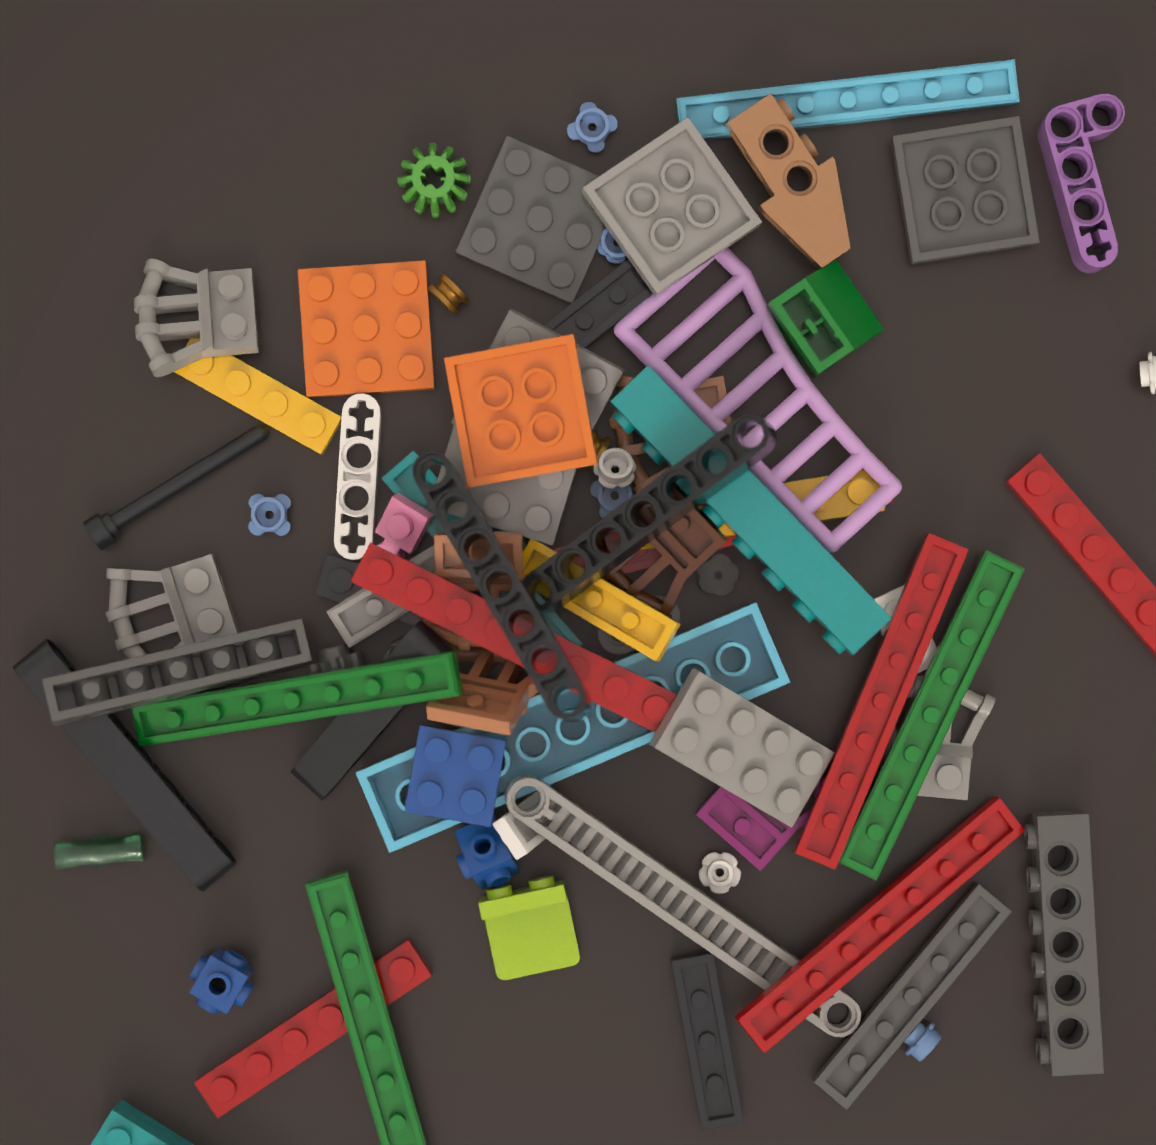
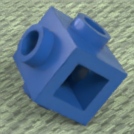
M494 814L492 823H494L497 820ZM469 824L454 831L462 853L457 855L456 858L466 880L473 877L481 889L486 887L497 888L508 883L512 878L511 876L520 873L515 857L502 841L493 824H491V827Z
M218 948L210 955L209 959L202 955L189 976L190 979L195 981L189 993L197 997L196 1004L204 1010L216 1015L220 1011L228 1014L234 1005L243 1007L255 986L248 982L255 969L247 965L248 960L239 953L230 949L223 951ZM222 978L226 983V990L224 991L212 984V979Z

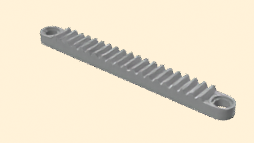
M520 775L508 783L504 800L509 811L518 820L762 989L766 990L800 961L796 956L790 954L767 936H764L743 919L721 906L700 889L694 887L687 880L681 878L674 871L668 869L661 862L651 857L648 853L638 848L631 841L625 839L618 832L612 830L605 823L595 818L541 779L533 775ZM532 786L539 792V801L531 809L519 808L515 803V795L522 787ZM839 989L806 1019L829 1035L845 1037L852 1034L858 1028L861 1021V1011L853 998L842 989ZM836 1003L846 1004L849 1009L847 1019L840 1024L829 1023L827 1019L829 1008Z

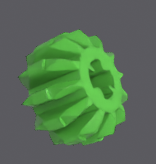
M430 143L428 148L429 156L424 157L422 151L417 147L412 151L417 160L416 164L409 160L402 161L401 167L411 175L398 177V184L401 187L409 188L402 195L405 203L418 199L415 204L416 213L422 214L427 205L430 204L432 216L438 218L440 216L439 205L445 204L447 210L453 213L456 211V207L451 198L455 197L462 201L467 199V192L458 186L470 184L471 177L469 174L459 173L467 165L464 158L451 162L454 155L452 147L448 146L444 149L442 155L438 156L436 143ZM431 172L437 177L443 174L446 176V178L441 177L442 186L438 189H435L432 184L426 187L423 185V183H428L426 176Z

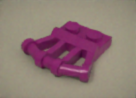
M823 775L813 790L815 798L824 780ZM719 786L695 814L758 870L762 871L791 836L805 825L811 808L801 813L791 828Z

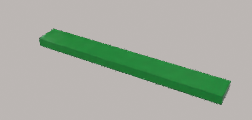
M983 551L866 796L839 863L877 881L1025 568L992 552Z
M453 650L203 691L131 708L140 747L462 695L464 691L456 651Z
M348 870L306 881V890L381 1145H427Z

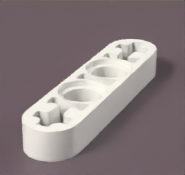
M363 393L355 394L347 399L343 405L341 418L334 545L341 556L351 560L362 559L369 543L374 544L382 411L380 405L373 397ZM359 402H366L367 408L374 411L373 418H366L364 427L366 433L374 431L372 440L362 436L348 438V431L350 429L358 432V420L351 416L350 413L351 409H358ZM355 444H364L371 451V460L363 468H355L348 461V451ZM354 486L363 487L369 496L368 504L365 508L358 511L351 510L345 503L346 492ZM344 514L355 518L368 516L367 525L358 523V535L364 537L366 543L365 546L357 547V553H350V547L342 543L343 536H350L352 528L351 522L343 523Z

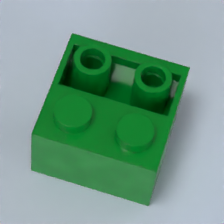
M837 260L807 276L767 305L782 334L813 379L884 331V328Z

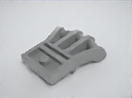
M148 259L143 269L146 276L139 296L134 298V311L139 314V324L135 326V337L144 346L151 360L149 368L155 377L168 375L202 358L259 353L252 268L212 272L204 269L199 273L171 267L157 259ZM162 281L197 290L195 294L157 297ZM187 311L199 312V321L167 324L156 323V314ZM200 338V341L172 354L166 353L160 342Z
M209 554L160 571L107 568L106 579H110L109 611L105 613L108 623L113 622L118 639L115 640L117 650H122L128 659L147 655L139 644L176 632L179 633L181 642L174 648L239 633L214 554ZM127 580L162 582L165 593L126 605ZM166 604L170 605L175 621L136 634L134 633L129 616Z
M916 675L907 697L911 698V702L924 676ZM969 689L967 690L961 705L973 710L974 713L959 743L950 742L951 723L917 796L968 800L971 758H973L972 746L984 721L994 706L995 697L987 693L981 696ZM896 727L894 728L888 745L885 749L883 761L896 736Z

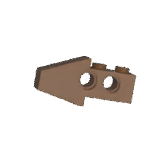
M770 93L728 121L724 126L771 197L757 206L760 213L817 269L823 268L851 249L836 162L831 157L817 165L814 160L818 156L815 146L806 134L799 137L790 123L795 119L791 109L782 97L775 100ZM778 132L784 137L786 146L782 154L772 155L765 150L763 139L766 133ZM801 168L807 173L809 183L804 191H794L789 187L787 174L790 169Z

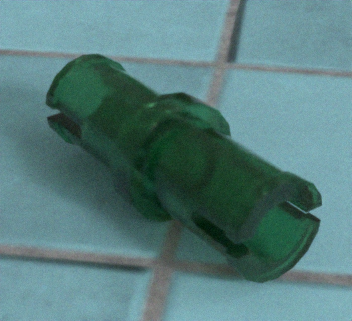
M103 834L93 835L92 840L54 842V861L57 870L95 865L96 869L105 868L107 863L144 861L142 834L104 838Z

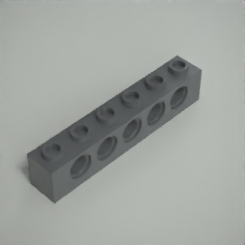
M301 618L42 679L51 720L55 727L307 667L310 665L312 658Z
M1081 810L1029 813L1030 823L1024 824L1025 832L1023 834L1026 849H1031L1032 866L1026 868V883L1028 892H1034L1035 909L1029 910L1028 921L1031 935H1036L1037 952L1031 953L1032 975L1034 978H1039L1040 995H1034L1033 998L1034 1015L1036 1021H1041L1042 1038L1036 1039L1038 1064H1044V1069L1051 1076L1104 1074L1089 813ZM1063 845L1067 854L1065 862L1059 867H1051L1048 863L1049 851L1055 846ZM1065 888L1069 894L1067 905L1060 910H1053L1050 905L1051 895L1056 890ZM1061 932H1069L1071 935L1070 947L1064 952L1056 953L1053 949L1055 936ZM1064 975H1072L1074 979L1072 990L1066 995H1057L1055 991L1057 980ZM1067 1018L1075 1019V1032L1070 1037L1060 1038L1058 1036L1059 1024Z

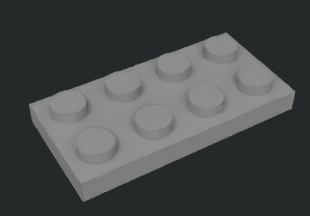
M692 668L649 745L791 828L835 754L833 751Z

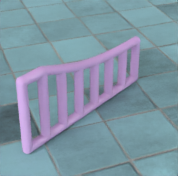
M729 248L655 297L652 294L615 325L614 334L646 367L649 365L714 434H717L727 426L723 421L780 369H784L796 390L764 419L776 431L807 403L821 420L822 424L772 470L761 460L749 468V470L829 553L836 552L901 492L902 483L865 446L812 383L791 351L773 315L767 308V303L751 270ZM716 259L733 277L651 348L635 330ZM743 291L753 315L681 378L664 360ZM762 330L773 354L711 409L694 390ZM756 425L744 436V443L748 448L755 447L762 441V427ZM832 437H835L851 456L800 501L783 482ZM863 468L881 487L831 532L813 513Z

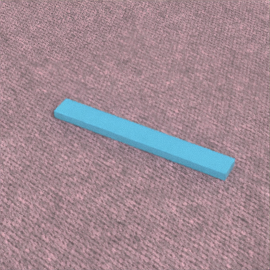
M1015 59L682 97L676 98L678 123L688 117L704 140L730 138L731 135L724 125L770 93L775 100L782 97L795 117L790 122L795 130L1017 105L1020 100Z

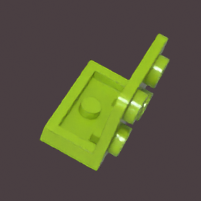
M553 875L529 880V887L512 890L510 884L502 885L497 888L487 889V896L480 897L478 902L482 920H485L495 971L499 979L509 980L574 966L580 961V952L564 879L554 881Z

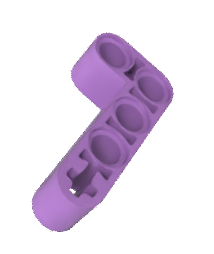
M1099 94L1059 105L1053 108L1041 120L1037 128V138L1070 256L1075 267L1085 273H1096L1104 269L1115 260L1118 253L1117 239L1090 146L1091 142L1108 137L1124 120V106L1121 100L1111 94ZM1093 108L1104 109L1109 114V126H1101L1094 121L1092 117ZM1053 119L1063 120L1068 125V137L1061 138L1053 133L1051 129V121ZM1064 160H1072L1079 165L1081 172L1079 179H1072L1064 174L1062 170ZM1075 201H1084L1090 205L1092 209L1091 220H1082L1076 216L1074 212ZM1096 226L1097 231H1095L1093 234H1090V232H1088L1084 236H1081L1080 232H1085L1091 229L1092 227ZM1091 245L1093 248H1101L1102 255L1098 258L1096 255L1088 256L1086 249Z

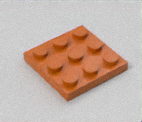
M426 260L298 269L307 398L435 389Z
M574 334L444 358L468 488L598 464Z

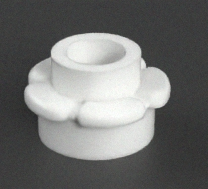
M1149 352L1148 361H1140L1141 387L1150 386L1151 394H1155L1156 356Z
M611 448L604 451L599 458V464L594 465V474L599 476V483L606 488L614 489L616 486L624 488L634 480L633 472L636 470V464L631 455L623 449ZM618 468L619 472L613 473L611 469Z
M717 852L709 853L703 858V866L699 869V879L702 885L710 887L713 893L723 894L728 892L731 886L735 887L741 878V871L737 868L738 861L728 852H723L722 854ZM717 869H723L724 874L722 876H717Z

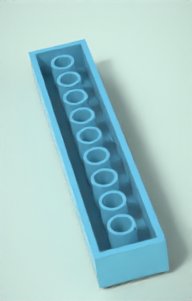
M752 602L675 635L660 662L654 661L639 651L613 662L676 694L679 693L692 668L702 672L746 700L753 699L790 683L756 602ZM568 689L564 690L558 697L557 704L562 712L568 713L574 711L580 703V696ZM539 693L529 699L525 715L520 716L510 736L463 726L454 729L455 731L507 740L495 808L506 804L504 800L505 790L508 783L515 777L533 775L546 784L551 785L645 745L651 741L655 732L592 701L587 715L576 722L563 721L553 715ZM416 746L356 772L389 853L461 823L459 821L404 812ZM532 786L522 787L517 791L515 799L532 793L537 789Z

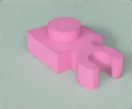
M395 494L392 496L375 530V533L385 538L377 546L405 559L404 551L411 554L417 550L434 514L402 494Z

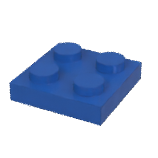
M420 725L404 812L491 827L507 740Z

